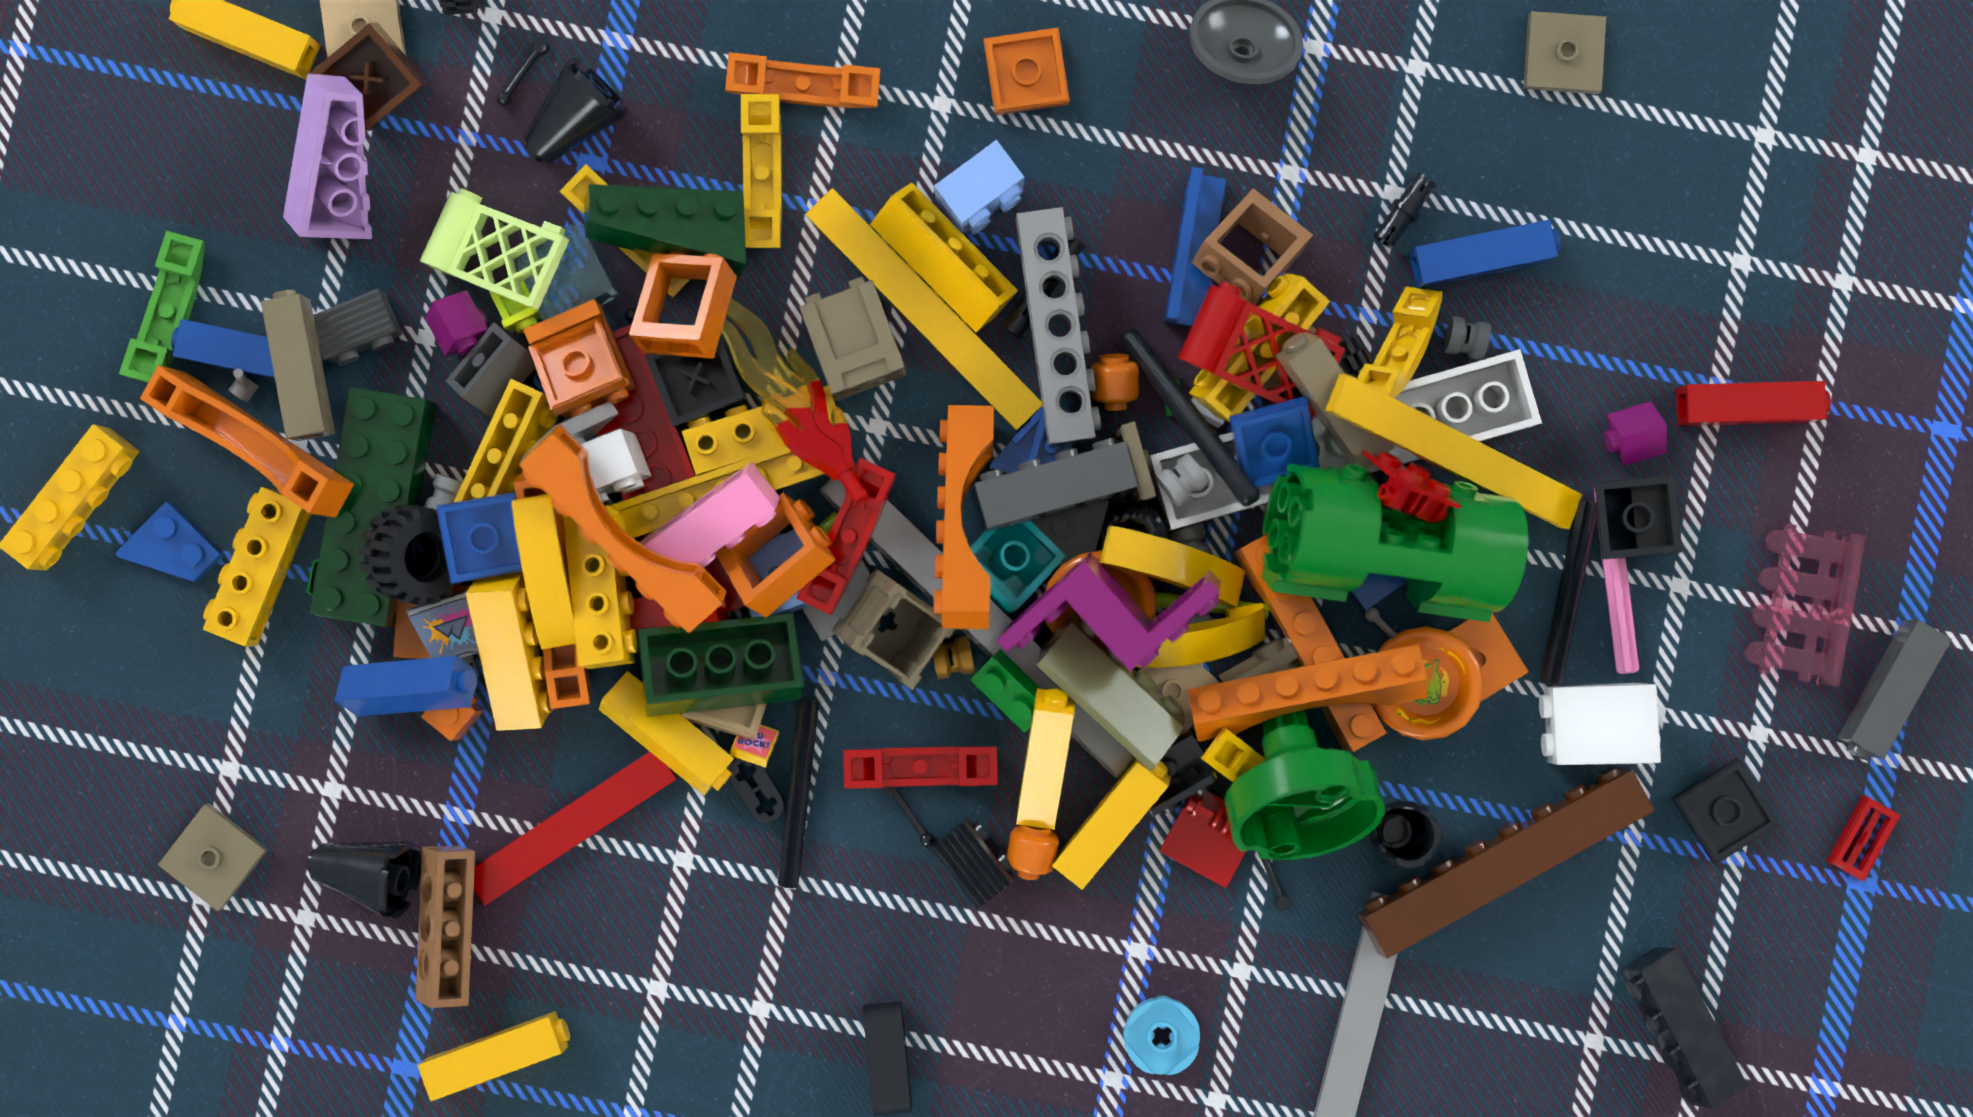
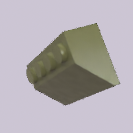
M1075 613L1042 644L1037 666L1147 769L1152 771L1184 729L1185 716L1182 714L1184 712L1182 706L1169 695L1166 698L1163 697L1155 689V681L1142 669L1138 672L1134 668L1129 671L1091 627Z

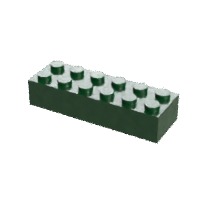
M355 387L349 388L335 472L352 482L354 486L336 518L326 517L309 614L382 627H395L398 601L379 595L375 592L376 587L368 585L365 578L369 573L362 572L359 564L364 562V556L359 555V546L365 547L366 540L362 539V535L365 530H372L373 527L369 523L374 517L383 518L382 511L387 508L395 509L397 505L419 506L436 410L435 403L426 399ZM412 540L405 551L406 569L408 568Z

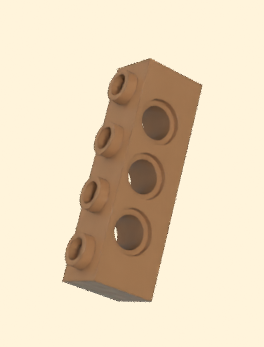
M462 846L422 847L416 1001L429 1008L469 1006L475 851Z

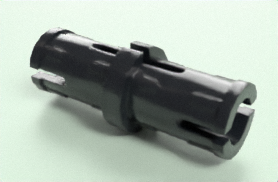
M1421 173L1415 174L1414 179L1400 199H1394L1390 205L1391 212L1378 230L1374 232L1373 236L1377 241L1385 239L1382 243L1384 246L1391 249L1394 248L1395 243L1409 223H1414L1419 217L1418 210L1431 192L1435 190L1436 184L1434 181L1429 180L1428 183L1425 182L1428 178L1426 175Z

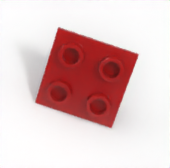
M1363 450L1362 454L1390 476L1387 483L1381 485L1378 490V498L1381 499L1383 505L1409 513V515L1429 523L1443 521L1446 518L1449 505L1458 509L1461 508V505L1449 496L1451 489L1434 479L1429 480L1428 478L1431 473L1423 467L1411 462L1408 467L1401 465V460L1387 452L1381 451L1378 456Z
M1209 791L1201 795L1192 794L1188 797L1159 852L1224 888L1228 886L1246 851H1241L1234 844L1225 800Z

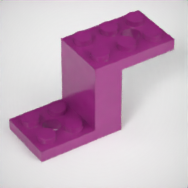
M1090 552L1008 624L997 638V641L1006 651L1010 650L1014 645L1022 649L1037 635V632L1041 629L1039 623L1043 619L1050 624L1070 604L1129 671L1137 664L1143 669L1159 655L1160 652L1158 650L1161 648V643L1167 638L1173 643L1188 630V624L1193 615L1198 612L1202 617L1218 604L1219 600L1217 598L1220 596L1221 581L1210 570L1152 621Z

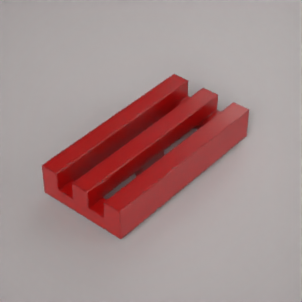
M1862 795L1826 862L1838 867L1845 873H1849L1860 881H1865L1901 815L1872 798ZM1870 808H1872V810H1871V812H1870L1868 818L1866 819V821H1865V823H1864L1862 829L1860 830V832H1859L1857 838L1855 839V841H1854L1852 847L1850 848V850H1849L1847 856L1845 857V859H1844V861H1843L1842 859H1843L1845 853L1847 852V850H1848L1850 844L1852 843V841H1853L1855 835L1857 834V832H1858L1860 826L1862 825V823H1863L1865 817L1867 816V814H1868ZM1881 814L1885 815L1886 817L1857 868L1853 867L1862 848L1869 840L1871 832Z

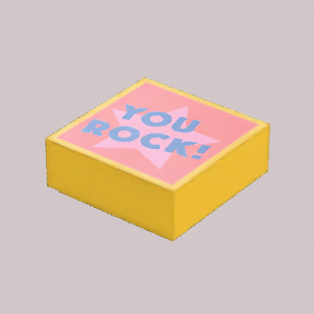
M760 725L755 741L736 735L730 755L766 768L778 739L779 731Z

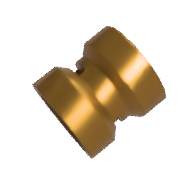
M968 636L958 637L954 642L947 644L942 641L933 654L938 680L949 678L952 673L961 672L964 675L975 673ZM950 650L952 652L954 662L953 666H951L948 654V651Z

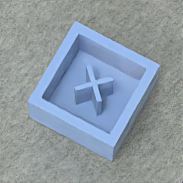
M995 140L934 185L935 198L954 226L963 235L969 231L975 235L991 223L989 217L1000 208L1003 212H1007L1021 201L1022 198L1019 195L1023 192L1024 176L999 142Z

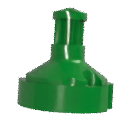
M1305 710L1288 713L1261 723L1264 733L1262 747L1265 760L1241 775L1230 786L1225 796V806L1234 844L1241 851H1257L1259 858L1268 860L1305 859L1347 847L1372 832L1381 822L1385 813V806L1374 766L1368 760L1360 761L1355 758L1351 752L1318 748L1314 730L1308 725Z

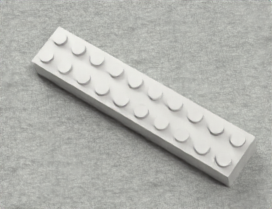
M1520 349L1411 380L1401 393L1394 398L1479 442L1542 423ZM1315 414L1311 421L1320 468L1329 469L1330 466L1344 468L1345 464L1350 463ZM1232 432L1220 435L1219 438L1237 460ZM1195 443L1150 455L1153 468L1151 475L1164 520L1169 526V531L1266 504L1273 484L1258 487L1260 490L1259 500L1249 507H1244ZM1395 445V448L1389 452V454L1401 460L1402 464L1421 459ZM1188 453L1200 466L1210 484L1201 491L1194 490L1189 494L1188 500L1177 507L1164 492L1155 476L1165 469H1173L1177 465V460ZM1374 464L1367 471L1369 474L1381 471V469Z

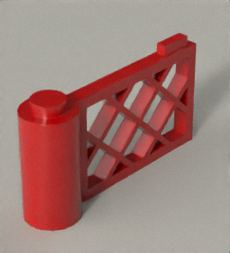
M1221 281L1219 287L1210 285L1178 355V358L1277 404L1294 399L1291 388L1296 385L1292 380L1288 381L1285 369L1276 358V355L1279 353L1275 339L1276 336L1288 331L1293 333V335L1308 332L1318 336L1327 349L1331 351L1338 364L1345 348L1339 346L1342 338L1320 328L1317 334L1305 330L1247 302L1240 297L1243 292L1242 289ZM1250 313L1261 318L1265 333L1248 340L1244 326ZM1271 323L1279 326V328L1272 330ZM1268 340L1273 359L1256 366L1250 347ZM1243 350L1249 369L1236 375L1225 371L1231 355ZM1276 366L1281 385L1269 390L1263 389L1258 373ZM1251 376L1253 383L1244 379ZM1284 391L1286 399L1276 394ZM1309 406L1311 420H1313L1315 413Z

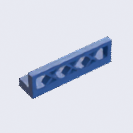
M1191 167L1188 174L1164 324L1191 328L1208 292L1210 277L1206 276L1192 261L1204 240L1219 225L1226 179L1202 175L1203 168Z

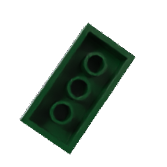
M793 613L770 615L767 618L761 616L700 623L690 633L682 626L679 628L676 626L638 629V646L647 717L801 699L803 680Z

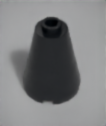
M572 57L565 64L523 135L527 142L524 146L525 150L540 163L543 160L552 163L616 123L628 113L626 106L618 108L616 103L621 98L593 69L589 68L584 72L577 67L582 62L578 58Z
M406 841L322 843L310 852L306 867L313 881L383 917L395 919L400 917L411 904V902L405 901L409 889L417 890L421 873V855L419 850L412 849L415 846L413 843Z

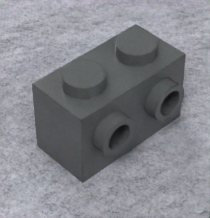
M493 322L477 344L448 377L446 382L463 399L493 418L510 379L523 383L532 374L535 364L529 348Z

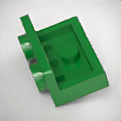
M999 649L977 671L970 681L1025 733L1031 728L1037 688H1041Z

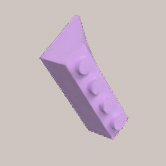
M307 74L283 218L299 237L372 239V228L368 223L370 198L366 193L365 175H368V167L363 149V143L366 142L363 95L346 77Z

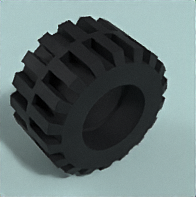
M397 505L395 509L387 508L382 511L383 518L374 517L369 523L373 527L372 530H365L362 535V539H365L366 543L365 547L359 546V555L364 556V562L359 564L362 572L369 573L365 580L369 586L376 587L375 592L381 596L388 597V599L415 605H426V603L435 604L441 602L440 596L449 597L454 593L453 585L460 586L462 582L452 584L450 582L437 510L413 505ZM419 535L424 546V557L419 568L410 575L405 566V551L409 542Z

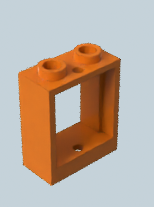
M670 252L669 254L653 253L629 336L644 353L714 359L737 276L725 259L716 254L691 256L680 252ZM671 278L707 280L694 326L658 323Z
M785 493L779 495L780 500L774 510L777 514L772 520L760 528L754 524L744 531L746 536L737 545L730 549H727L724 545L715 552L744 605L765 618L836 560L828 548L831 544L829 537L820 527L815 526L811 520L815 517L811 508L802 499L795 501ZM791 523L804 546L762 581L749 557Z

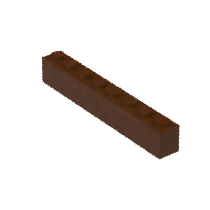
M1617 766L1608 768L1596 775L1598 781L1590 786L1585 787L1584 784H1581L1566 791L1563 794L1565 799L1553 806L1549 802L1533 809L1530 812L1532 817L1521 824L1518 821L1510 822L1497 830L1499 836L1488 842L1485 839L1475 841L1464 848L1466 854L1455 860H1452L1451 857L1445 858L1430 867L1432 873L1419 879L1417 875L1399 883L1397 885L1399 891L1386 897L1385 894H1380L1365 902L1364 906L1366 909L1357 913L1378 954L1387 959L1654 812L1655 810L1634 771L1618 769Z

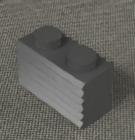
M375 289L313 315L321 356L328 362L337 363L338 366L357 361L360 358L359 353L372 348L373 351L387 349L395 344L394 338L403 335L388 297L380 289Z

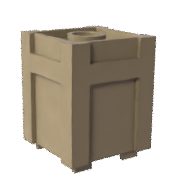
M863 276L849 281L850 289L821 299L819 293L805 297L807 304L800 306L825 378L836 402L907 376L873 280L865 282Z
M875 568L867 579L869 584L844 619L840 618L832 631L850 648L862 656L865 654L913 690L921 679L919 674L945 636L949 638L955 629L942 628L941 614H934L933 607ZM892 612L894 614L892 617L893 626L890 629L885 628L883 631L878 630L880 627V622L878 621L880 617Z

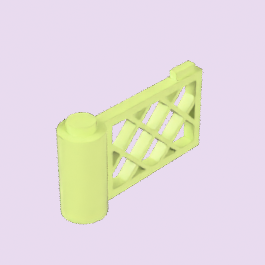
M462 188L459 194L450 192L420 262L442 273L457 277L538 310L569 243V239L564 237L566 230L544 221L542 227L481 205L482 198ZM491 217L494 220L496 231L483 238L481 231L487 218ZM521 229L524 242L511 249L508 236ZM548 240L553 241L548 256L539 260L536 247ZM499 241L502 254L489 261L486 248ZM527 252L531 265L517 272L514 259ZM478 253L481 266L469 273L464 272L469 258ZM505 264L509 277L495 284L492 271ZM534 275L535 285L528 298L523 296L520 282Z

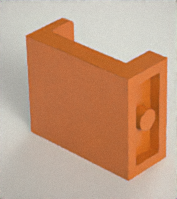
M595 299L523 329L528 343L533 345L599 316L603 321L627 385L560 413L565 418L570 416L574 418L605 401L612 404L619 403L629 397L628 391L636 388L603 308Z

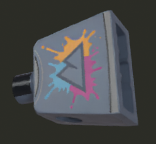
M468 590L441 598V602L435 604L426 603V605L406 610L431 658L457 655L479 671L474 658V654L479 653L466 596Z

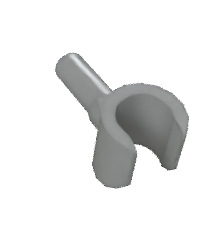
M235 369L233 375L236 380L228 390L239 399L248 403L260 386L249 380L241 369Z

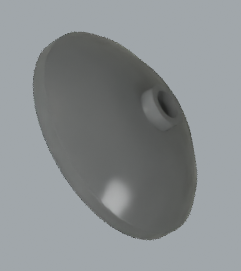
M1210 0L1197 10L1190 26V43L1198 59L1215 74L1236 83L1265 84L1277 81L1288 75L1296 67L1303 50L1302 33L1295 20L1284 9L1268 0Z

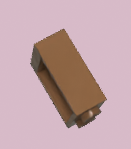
M1253 188L1204 240L1192 263L1218 284L1224 281L1242 289L1243 292L1240 297L1256 305L1267 293L1269 285L1277 277L1282 276L1300 256L1313 234ZM1238 223L1281 256L1263 277L1219 244Z

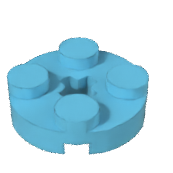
M1164 995L1150 998L1138 1004L1127 1017L1123 1029L1125 1048L1133 1063L1144 1072L1159 1075L1177 1074L1186 1069L1197 1056L1200 1042L1199 1024L1191 1010L1182 1002ZM1157 1027L1161 1029L1170 1028L1172 1031L1168 1036L1171 1042L1167 1045L1162 1042L1155 1045L1152 1042L1155 1037L1154 1029Z

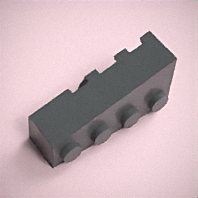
M1110 438L1092 444L1093 450L1079 454L1077 448L1055 454L1056 461L1041 464L1040 459H1034L1018 464L1019 471L1004 475L1002 469L981 474V481L975 483V491L986 530L991 531L1039 518L1038 515L1042 513L1054 515L1075 508V504L1082 502L1083 505L1088 506L1101 503L1106 499L1112 498L1115 493H1119L1120 498L1132 495L1137 489L1138 484L1126 442L1116 444L1115 438Z

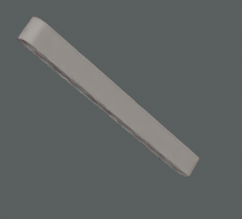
M830 478L819 491L839 512L846 496L844 493L846 488L840 480L833 481ZM887 500L869 542L934 604V590H942V578H935V556L943 555V553ZM991 599L989 629H960L989 658L1001 649L1041 689L1055 688L1062 690L1037 666L1041 648L1033 640L1022 649L1014 645L1008 651L998 643L997 638L1012 620ZM1075 702L1070 736L1103 768L1119 779L1136 757Z

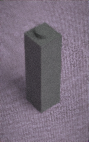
M1920 620L1902 621L1837 736L1839 740L1848 744L1846 751L1868 761L1869 757L1885 759L1952 640L1950 637Z

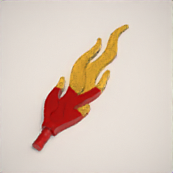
M731 298L726 315L745 332L753 346L756 358L752 357L743 338L735 326L726 319L721 333L726 338L740 375L757 394L771 403H766L763 406L762 414L771 422L786 447L793 454L827 474L833 481L840 480L854 502H862L869 494L853 472L855 464L851 455V434L843 412L839 407H835L831 413V424L828 417L825 391L814 370L793 348H790L786 359L796 374L792 372L779 355L765 322Z

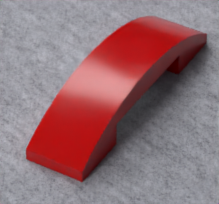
M863 458L859 459L854 474L869 495L862 502L855 503L848 491L845 490L846 496L828 534L831 541L828 548L836 560L801 588L796 599L829 615H832L862 559L896 476L895 473Z
M997 746L899 747L843 750L844 789L896 786L998 785Z

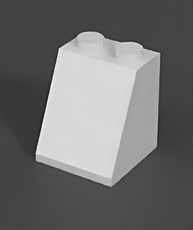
M1616 683L1544 687V695L1539 697V712L1541 718H1545L1546 733L1541 736V750L1543 756H1547L1548 763L1555 765L1661 763L1656 684Z

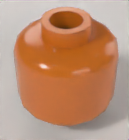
M1127 354L1100 355L1099 361L1093 363L1090 369H1093L1096 388L1095 392H1090L1091 398L1098 403H1104V410L1127 409V403L1136 400L1140 393L1139 366L1137 363L1129 360V355Z
M1020 825L1011 831L1006 857L1010 862L1011 868L1017 871L1019 877L1026 880H1037L1040 878V875L1048 874L1054 869L1052 865L1057 858L1059 839L1056 833L1051 831L1052 829Z

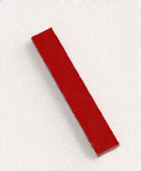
M649 751L475 866L474 891L484 906L677 780L678 777L671 768Z

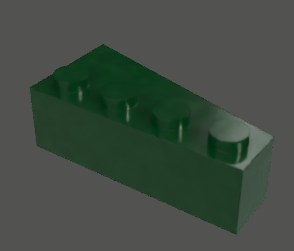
M588 185L584 200L585 238L632 251L639 249L659 254L680 252L691 256L716 254L725 259L737 276L736 279L739 280L746 265L743 191Z

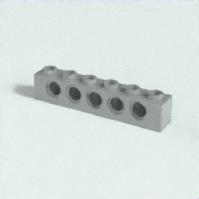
M1063 207L1017 213L1015 220L1048 445L1094 439L1096 437L1095 430L1101 429V421L1098 407H1091L1089 392H1095L1096 388L1093 369H1086L1084 354L1090 353L1088 332L1080 331L1078 316L1085 315L1082 293H1075L1073 278L1079 277V267L1076 254H1069L1068 240L1074 239L1071 216L1064 217ZM1044 241H1051L1058 247L1059 255L1053 260H1045L1038 254V245ZM1049 279L1059 280L1063 284L1064 294L1055 299L1048 297L1043 291L1044 282ZM1054 317L1066 319L1070 327L1069 333L1063 337L1054 336L1049 330V321ZM1063 354L1070 356L1075 363L1074 372L1069 375L1059 374L1054 368V360L1057 356ZM1071 392L1079 397L1080 408L1077 412L1066 413L1061 409L1059 400L1062 394Z

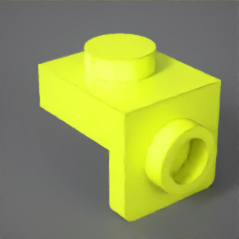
M525 279L520 282L523 296L529 298L532 288L528 280ZM489 291L503 319L501 323L504 329L511 333L517 331L518 334L524 333L523 329L537 324V320L545 316L541 306L538 310H535Z

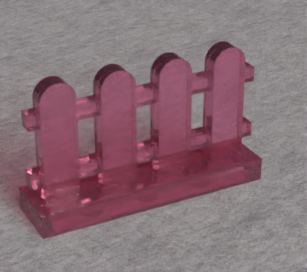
M1785 524L1784 530H1773L1764 539L1766 549L1772 553L1780 554L1777 568H1764L1757 576L1760 587L1773 591L1771 605L1761 604L1754 607L1751 611L1750 617L1752 622L1758 627L1766 628L1764 642H1751L1745 647L1744 657L1749 663L1759 665L1758 673L1769 675L1771 668L1798 672L1799 681L1810 682L1811 675L1817 676V685L1839 687L1866 536L1849 533L1844 535L1841 541L1836 540L1837 532L1825 531L1824 537L1795 533L1797 525ZM1791 556L1820 561L1818 574L1789 570ZM1831 563L1838 564L1835 578L1829 577ZM1784 593L1813 598L1811 612L1782 607ZM1824 600L1831 601L1829 615L1822 614ZM1777 630L1806 635L1804 650L1775 645ZM1818 638L1824 639L1822 653L1815 652Z

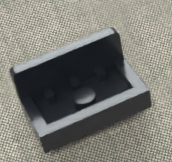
M1192 729L1177 737L1160 760L1168 768L1167 774L1171 778L1167 789L1148 810L1151 817L1160 812L1167 814L1180 805L1183 799L1192 794L1201 795L1205 793L1217 780L1216 770L1201 759L1206 750L1201 742H1198L1197 736Z

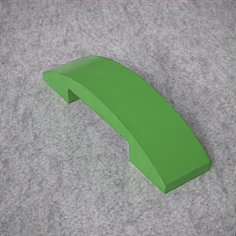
M166 230L155 263L159 273L137 339L130 338L119 372L121 376L148 383L158 365L169 368L174 358V350L171 346L172 334L179 327L181 319L189 320L197 294L205 251V242L203 240Z

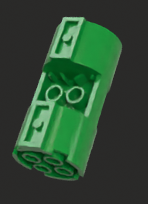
M1289 464L1287 465V475L1277 476L1265 510L1262 535H1267L1269 553L1263 555L1264 569L1262 578L1272 592L1346 602L1348 592L1358 589L1369 572L1404 577L1408 584L1406 598L1417 612L1490 622L1492 613L1503 610L1511 602L1521 583L1528 553L1527 520L1523 508L1517 500L1510 497L1479 493L1476 486L1462 481H1455L1454 485H1444L1451 489L1449 496L1458 502L1461 508L1458 509L1449 505L1446 518L1443 521L1429 523L1394 508L1392 510L1381 508V502L1378 498L1379 485L1371 478L1367 469L1361 466L1345 464L1344 468L1330 466L1329 469Z

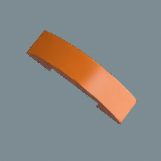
M729 52L725 92L737 95L779 94L780 102L799 105L877 108L881 68L844 64L842 68L772 61L767 60V56Z

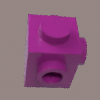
M467 290L433 301L425 316V320L445 357L459 353L461 356L467 355L488 330L485 314L480 308L475 306Z
M1651 401L1607 414V431L1603 433L1604 443L1608 452L1615 453L1623 466L1667 453V424Z

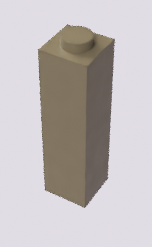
M296 290L275 292L272 294L273 299L261 301L286 439L303 441L334 435L335 429L311 299L297 294Z
M1308 332L1298 333L1284 343V349L1276 355V358L1303 397L1305 396L1309 406L1350 464L1368 469L1374 463L1362 454L1363 450L1379 456L1381 451L1389 453L1395 448L1393 444L1325 411L1339 374L1345 373L1320 337Z

